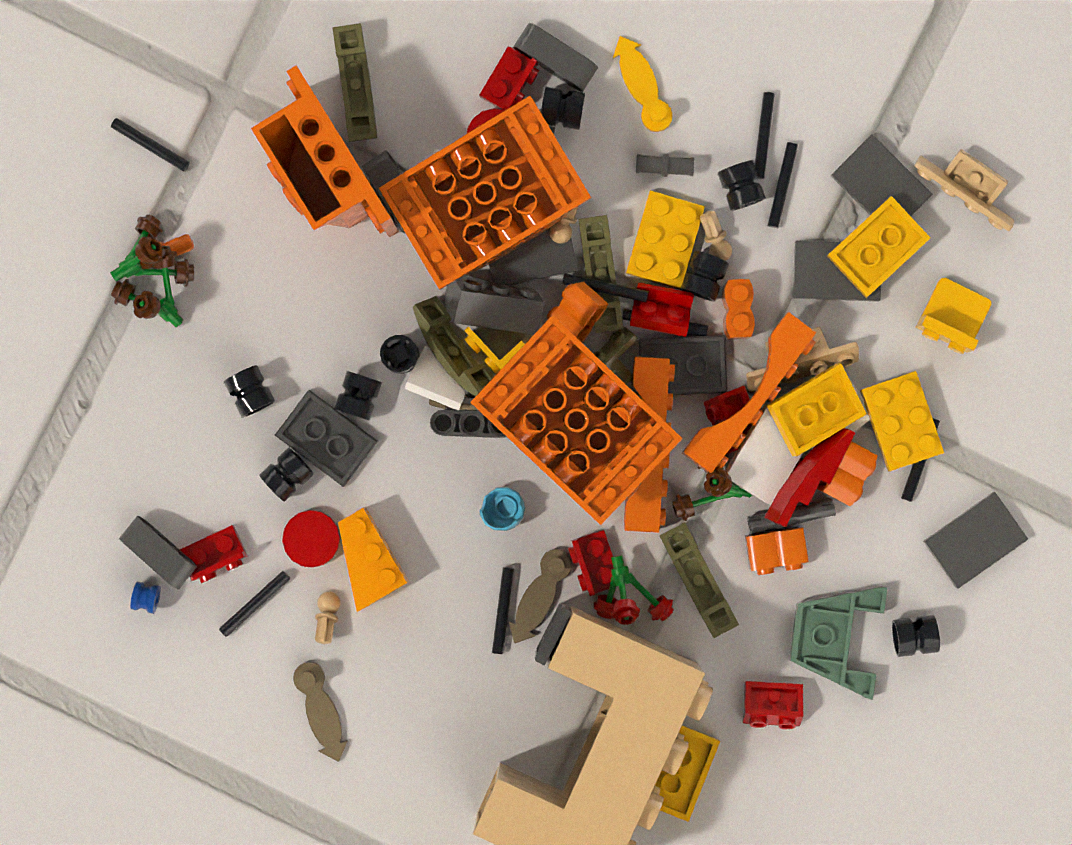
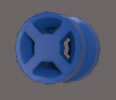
M137 581L132 592L130 608L132 610L146 609L148 613L155 614L160 599L161 587L158 585L149 587L145 586L143 582Z

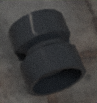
M545 87L541 114L547 124L556 126L560 122L564 128L579 130L585 93L569 90L567 94H563L561 89Z
M753 160L738 163L717 173L722 188L729 189L726 197L730 211L739 210L766 199L762 186L754 182L758 174Z
M694 251L689 265L692 272L686 273L680 289L691 292L694 296L715 302L721 287L717 281L724 278L729 263L716 256Z
M404 335L389 337L384 341L380 349L382 363L387 369L396 374L411 372L420 357L417 345Z
M257 365L244 369L224 381L230 395L237 397L235 405L242 418L252 415L275 402L269 387L262 385L264 377Z
M347 371L342 384L345 391L338 395L334 409L370 421L374 409L371 401L378 397L382 382ZM359 389H361L360 398L356 397V393H358Z
M290 447L277 458L278 464H270L259 474L260 478L272 492L284 502L296 492L297 484L303 485L314 475L309 466Z
M934 615L917 617L914 622L910 618L892 621L893 643L898 657L915 655L917 650L922 654L940 651L939 629Z

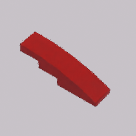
M843 428L818 443L797 465L783 484L764 518L786 527L798 503L808 506L820 482L831 484L855 432Z

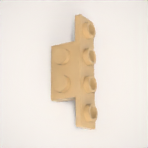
M963 149L959 150L944 171L923 156H919L915 167L918 169L917 172L920 176L928 181L935 180L942 185L941 189L951 197L958 196L964 200V204L969 210L977 214L981 212L987 216L989 223L999 230L1004 228L1007 231L1013 228L1014 219L992 205L1008 184V180Z
M821 327L813 328L812 330L816 332L812 338L816 342L806 356L802 353L795 361L799 365L789 379L783 377L779 384L793 383L803 377L818 375L837 363H841L843 367H848L858 362L859 347L857 342L829 349ZM765 342L766 351L768 353V342ZM766 368L746 374L749 392L757 390Z

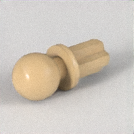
M578 207L568 212L566 217L550 227L549 234L554 242L563 244L570 240L572 236L570 223L575 224L577 222L575 216Z
M715 211L705 212L700 216V220L706 234L705 242L712 243L709 253L726 261L732 254L730 243L723 239L727 233L725 230H722Z
M325 592L319 596L317 601L318 608L322 613L315 615V619L318 621L315 641L321 644H330L333 637L334 623L338 622V617L333 614L340 607V599L333 592Z

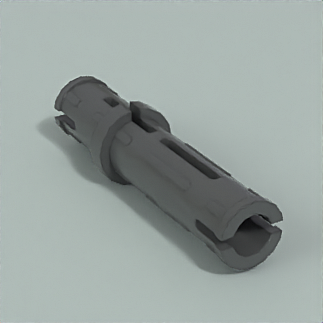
M832 498L812 502L808 506L804 504L796 506L787 526L835 516L836 511L834 504H832ZM766 513L747 516L751 535L772 529L780 531L783 530L784 526L764 518Z

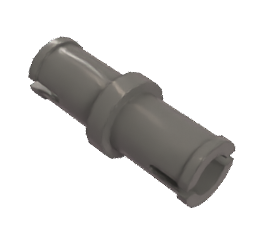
M637 154L636 173L662 174V177H667L668 174L693 176L694 158L669 157V154H663V156Z

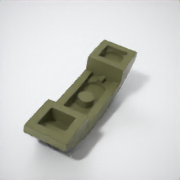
M361 23L332 27L345 107L349 142L376 139L378 137Z
M607 215L578 219L586 278L617 284ZM596 292L608 303V306L594 325L595 333L624 329L619 297Z
M437 296L414 304L413 311L420 330L437 360L461 387L476 396L495 375L485 362L479 365L476 363L450 327L451 317Z
M684 522L661 534L660 538L713 639L737 627L739 623L712 576L686 523Z

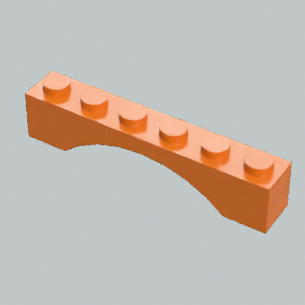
M787 312L768 337L766 370L753 397L740 411L729 419L717 425L698 430L682 454L707 473L723 468L729 460L725 456L731 447L735 449L739 447L746 437V434L743 433L744 429L749 423L753 426L764 413L760 409L766 400L769 402L774 400L781 390L777 385L783 377L789 379L799 365L795 363L801 353L806 356L816 342L812 338L816 332L790 312Z
M634 356L632 385L641 399L666 422L667 411H672L673 393H668V383L674 382L675 365L670 364L669 358ZM669 454L625 499V531L659 533L660 526H665L666 508H661V498L667 497L668 480H663V468H669Z

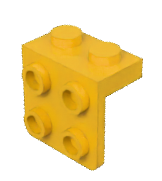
M941 278L915 328L922 330V335L936 342L940 339L948 343V348L957 353L972 352L979 342L975 337L991 307V301L947 278Z
M469 327L464 330L467 335L464 339L465 342L476 354L482 351L487 356L484 361L495 374L524 345L521 340L499 360Z

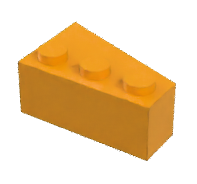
M366 507L338 522L357 612L409 582Z

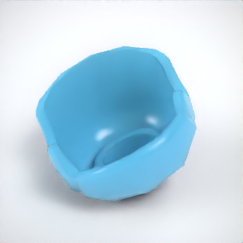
M509 487L496 488L484 497L480 516L484 524L491 529L508 531L515 528L523 519L525 502L518 492Z

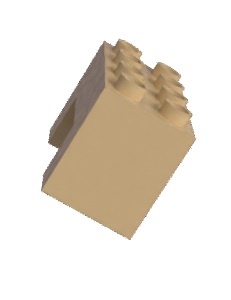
M571 606L572 613L548 658V668L606 694L605 699L563 791L499 763L476 814L473 835L495 845H636V841L631 839L636 826L638 825L650 830L660 812L664 797L659 795L660 788L656 787L655 784L661 770L674 776L686 754L688 742L684 741V735L679 733L685 717L689 716L699 721L710 701L713 688L708 686V682L702 680L705 672L701 667L688 658Z

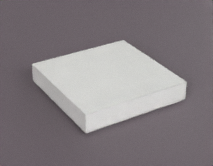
M428 346L424 347L405 386V389L458 411L468 392L447 373Z

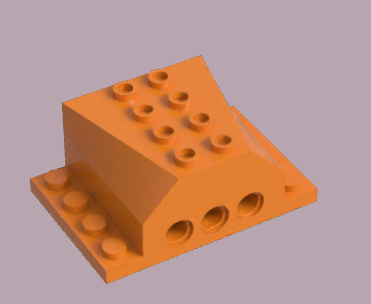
M297 65L287 70L286 72L291 79L286 83L297 100L253 126L251 130L271 160L266 165L274 178L284 187L282 191L290 204L296 208L300 215L304 214L313 230L325 225L351 228L369 217L380 234L386 232L388 237H391L399 232Z
M528 96L379 187V190L439 290L462 276L470 275L495 262L543 233L566 217L568 212L591 199L590 194L531 96Z
M553 315L470 402L600 525L683 439Z

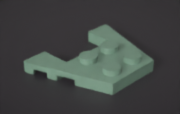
M877 587L797 603L789 660L867 699L873 700L876 673L846 668L854 610L884 614L887 588Z

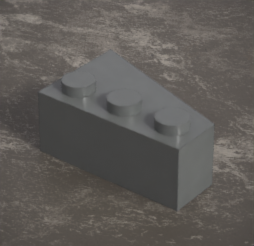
M464 275L447 285L443 304L454 324L534 335L539 329L545 302L539 293L532 288H516Z

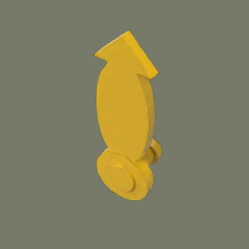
M620 36L613 59L620 56L619 65L624 83L633 98L643 106L641 114L642 123L652 132L664 131L672 122V110L667 103L658 99V86L654 73L644 56L635 49L640 47L641 44Z

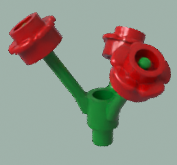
M622 555L612 557L614 569H611L610 588L607 595H599L597 601L593 603V608L597 611L596 614L605 619L613 618L622 625L634 623L639 617L640 609L634 600L627 599L625 584L631 583L651 603L647 611L652 615L651 619L653 621L659 619L665 621L674 611L672 608L673 600L667 599L664 595L655 599L636 580L634 575L629 573L628 566L624 565ZM617 586H619L621 600L614 597Z

